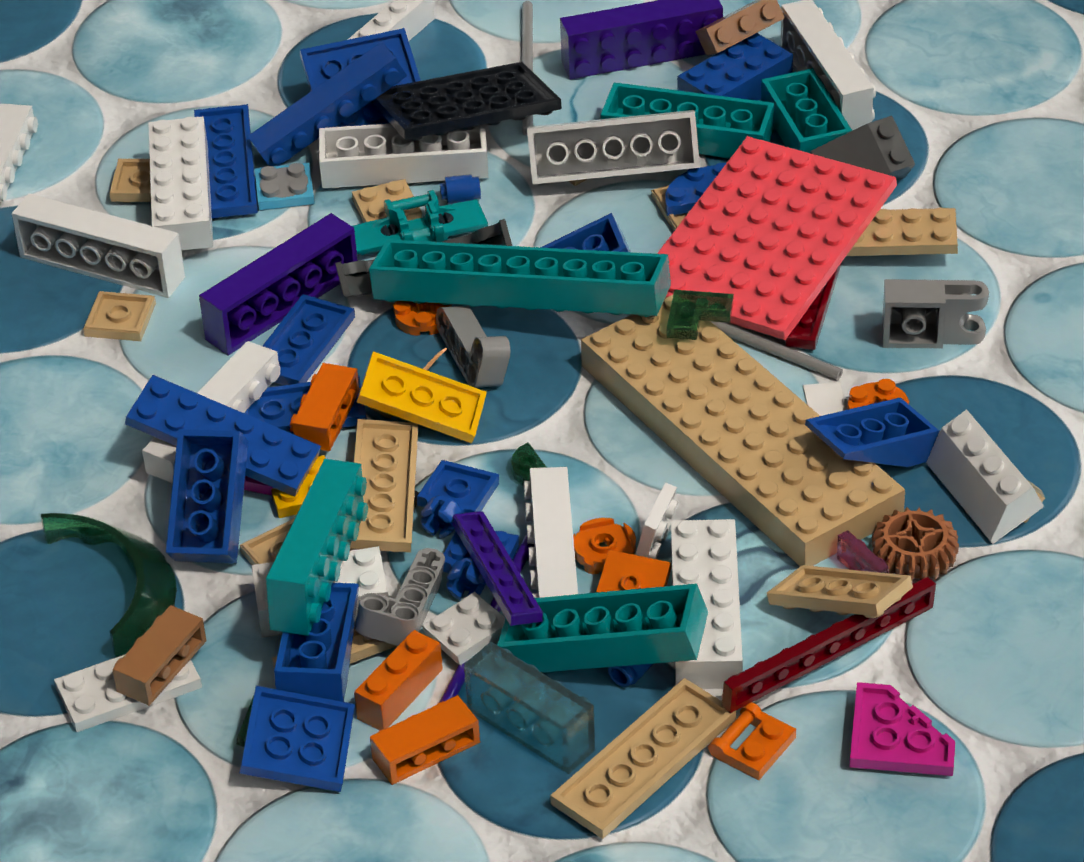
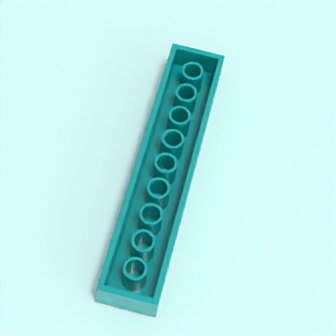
M387 239L369 268L373 299L385 300L387 302L412 301L417 304L431 302L442 305L465 304L471 307L482 305L496 306L501 309L516 307L526 310L549 309L556 312L581 311L586 314L600 312L612 315L634 314L649 317L658 315L671 286L668 254Z

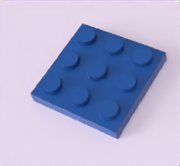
M256 686L239 774L341 792L355 704Z

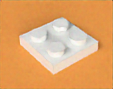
M665 482L644 524L635 555L652 559L657 558L662 545L658 541L666 539L671 528V522L667 521V519H672L678 505V501L673 500L677 489L676 486Z
M473 592L423 624L422 628L426 636L440 642L441 649L456 663L462 665L499 641L505 617L478 594Z

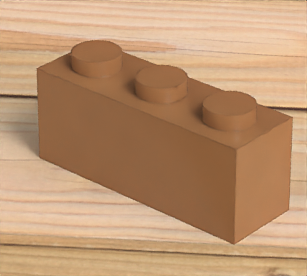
M755 0L695 32L708 56L717 54L783 20L785 16L777 0Z
M170 605L162 615H159L154 620L153 625L146 633L135 641L133 647L126 655L115 663L112 670L116 691L150 706L206 642L203 618Z

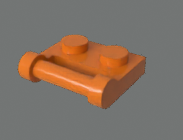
M751 702L740 709L738 718L720 738L716 737L708 745V750L716 759L760 780L796 739V728L762 712L758 705ZM750 724L756 726V729L737 750L730 747Z

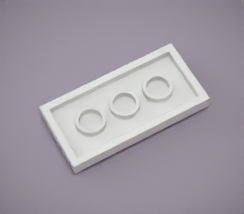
M125 655L56 678L54 682L76 732H80L202 688L201 678L191 659L150 706L116 691L112 669L115 663Z

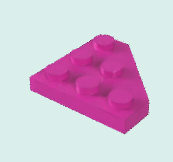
M857 682L850 767L953 776L955 740L947 733L942 735L932 726V720L916 706L912 705L910 707L900 698V693L893 686Z

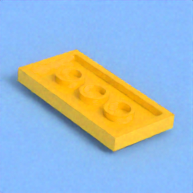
M373 351L357 403L472 443L476 435L487 392Z

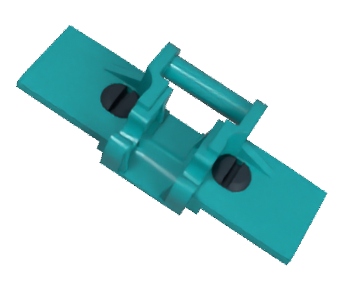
M430 190L425 195L392 202L390 199L384 200L386 218L353 225L352 227L355 230L357 255H366L380 252L387 239L443 242L448 240L447 237L473 232L487 227L488 222L477 199L439 206L434 190ZM425 206V216L423 218L407 220L404 210Z

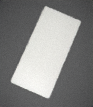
M840 382L803 385L807 405L820 416L847 410Z

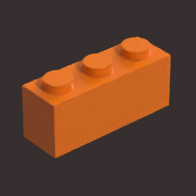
M322 363L318 373L312 376L308 393L302 396L298 413L293 414L291 418L290 431L294 432L296 436L320 445L321 450L330 451L360 391L357 368Z
M416 630L412 631L354 691L357 719L378 730L387 729L443 670L441 643Z
M459 695L442 701L421 713L412 715L406 720L387 729H382L370 736L372 759L391 785L480 743L479 720Z

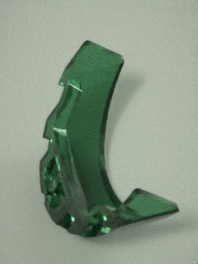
M65 513L41 514L44 536L48 544L70 537L79 538L88 545L113 542L123 549L135 568L137 580L132 602L120 621L110 630L115 657L125 655L133 647L135 641L143 636L153 625L154 620L159 615H162L170 605L175 607L177 585L171 565L167 563L166 557L153 544L126 530L81 515Z

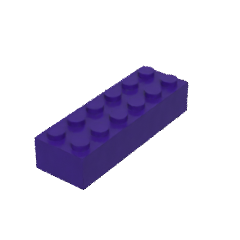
M656 0L560 18L562 64L571 80L706 55L695 31L722 18L723 6L719 0Z
M330 213L201 293L199 301L205 340L226 355H230L241 348L247 341H252L280 323L302 294L319 298L340 285L335 263L341 262L344 264L358 261L354 227Z

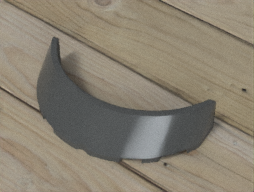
M505 219L499 220L498 223L481 228L469 235L443 241L446 243L512 246ZM359 260L344 264L341 262L335 263L344 297L373 294L369 268L374 260Z

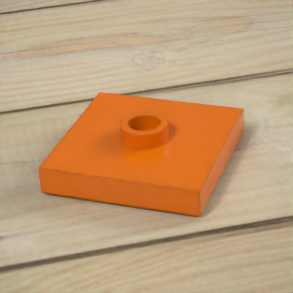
M609 550L596 593L667 586L672 569L671 562Z

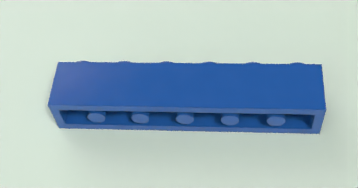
M382 41L248 135V137L268 166H280L319 138V128L337 126L407 77V75Z

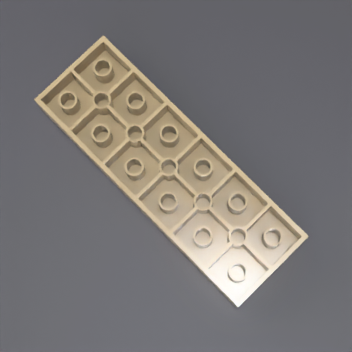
M679 293L664 299L657 316L642 317L632 314L581 339L582 367L799 566H814L873 534L877 522H882L884 515L891 516L894 510L901 513L904 512L905 489L875 463L846 460L840 457L805 425L806 419L819 417L820 415Z

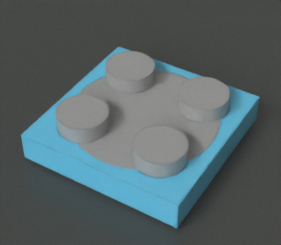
M293 163L291 165L255 168L259 210L315 204L310 163Z

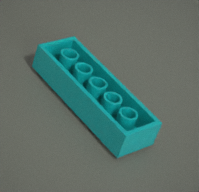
M614 82L601 112V119L694 110L699 154L731 158L747 136L770 142L774 131V103Z
M324 459L266 577L270 630L308 636L313 624L319 622L322 605L324 602L329 601L331 595V585L333 581H338L341 564L343 561H347L349 557L350 544L352 541L357 540L359 525L361 521L365 522L367 518L368 503H365L363 498L367 480L366 477H362V464Z
M697 584L535 598L543 611L542 622L510 626L505 618L497 649L509 675L697 660L708 610Z

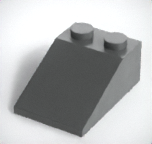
M893 116L867 123L810 151L814 155L894 176L897 181L904 179L915 166L914 160Z

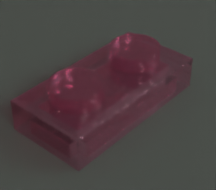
M848 530L838 535L837 559L849 570L889 573V567L886 562L871 552L862 540L857 539Z

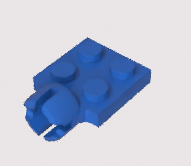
M441 460L417 495V506L424 507L421 511V525L424 530L434 536L439 528H443L439 533V538L450 535L455 530L452 525L453 515L482 511L499 485V474Z
M455 531L444 552L445 563L443 572L448 573L446 577L448 579L446 583L448 591L456 599L461 600L465 591H469L467 596L473 592L480 595L484 590L486 582ZM495 531L513 560L519 547V535Z

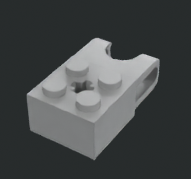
M884 279L883 348H943V344L973 345L981 343L986 334L985 323L980 316L968 314L967 312L982 310L987 305L989 298L988 287L983 282L975 280Z

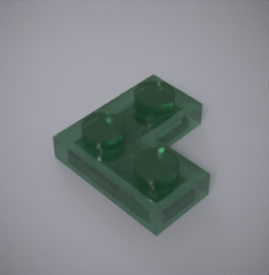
M674 290L667 324V338L697 340L700 320L730 323L734 294Z

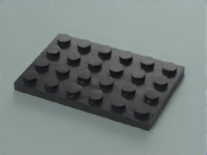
M523 62L392 86L371 101L403 139L409 141H417L422 139L423 136L428 135L442 136L448 134L449 131L458 129L463 131L472 130L475 126L484 124L498 125L501 121L509 119L523 120L527 116L535 114L549 115L552 111L562 109L561 98Z

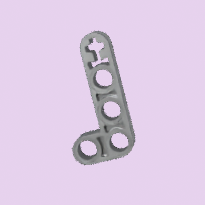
M469 306L439 307L436 312L438 332L468 385L475 388L501 386L505 378L511 353L508 338L506 336L487 337Z
M431 548L420 550L416 554L395 599L375 593L362 595L359 600L355 622L356 631L365 637L397 646L412 631L416 630L419 632L440 587L445 563L444 554Z

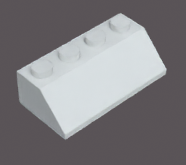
M967 409L941 428L926 463L992 544L1044 507L1033 486Z

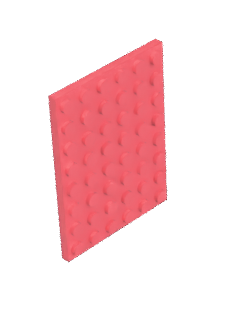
M747 136L657 253L668 254L671 286L665 298L679 293L704 315L786 340L897 186L896 177Z

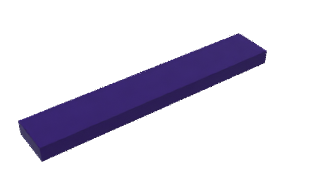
M484 512L453 515V527L510 626L542 622L543 611Z

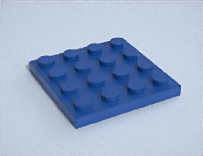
M405 28L301 49L300 57L310 91L320 86L382 41L407 75V77L394 86L421 81ZM370 102L335 127L390 123Z

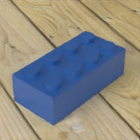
M756 33L678 75L677 89L678 91L758 101L761 99L762 79L793 73V54Z
M178 429L166 553L174 561L237 564L248 440L240 431Z

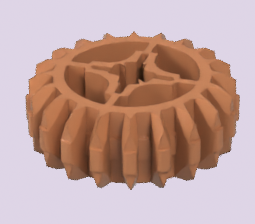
M906 507L902 513L894 510L891 516L884 515L882 522H877L874 535H872V554L878 562V567L885 568L886 573L910 575L912 581L913 579L922 580L926 577L936 580L939 573L946 574L949 567H953L959 550L957 530L953 529L952 522L945 521L943 514L934 516L932 509L928 512H923L920 507L917 511H911Z

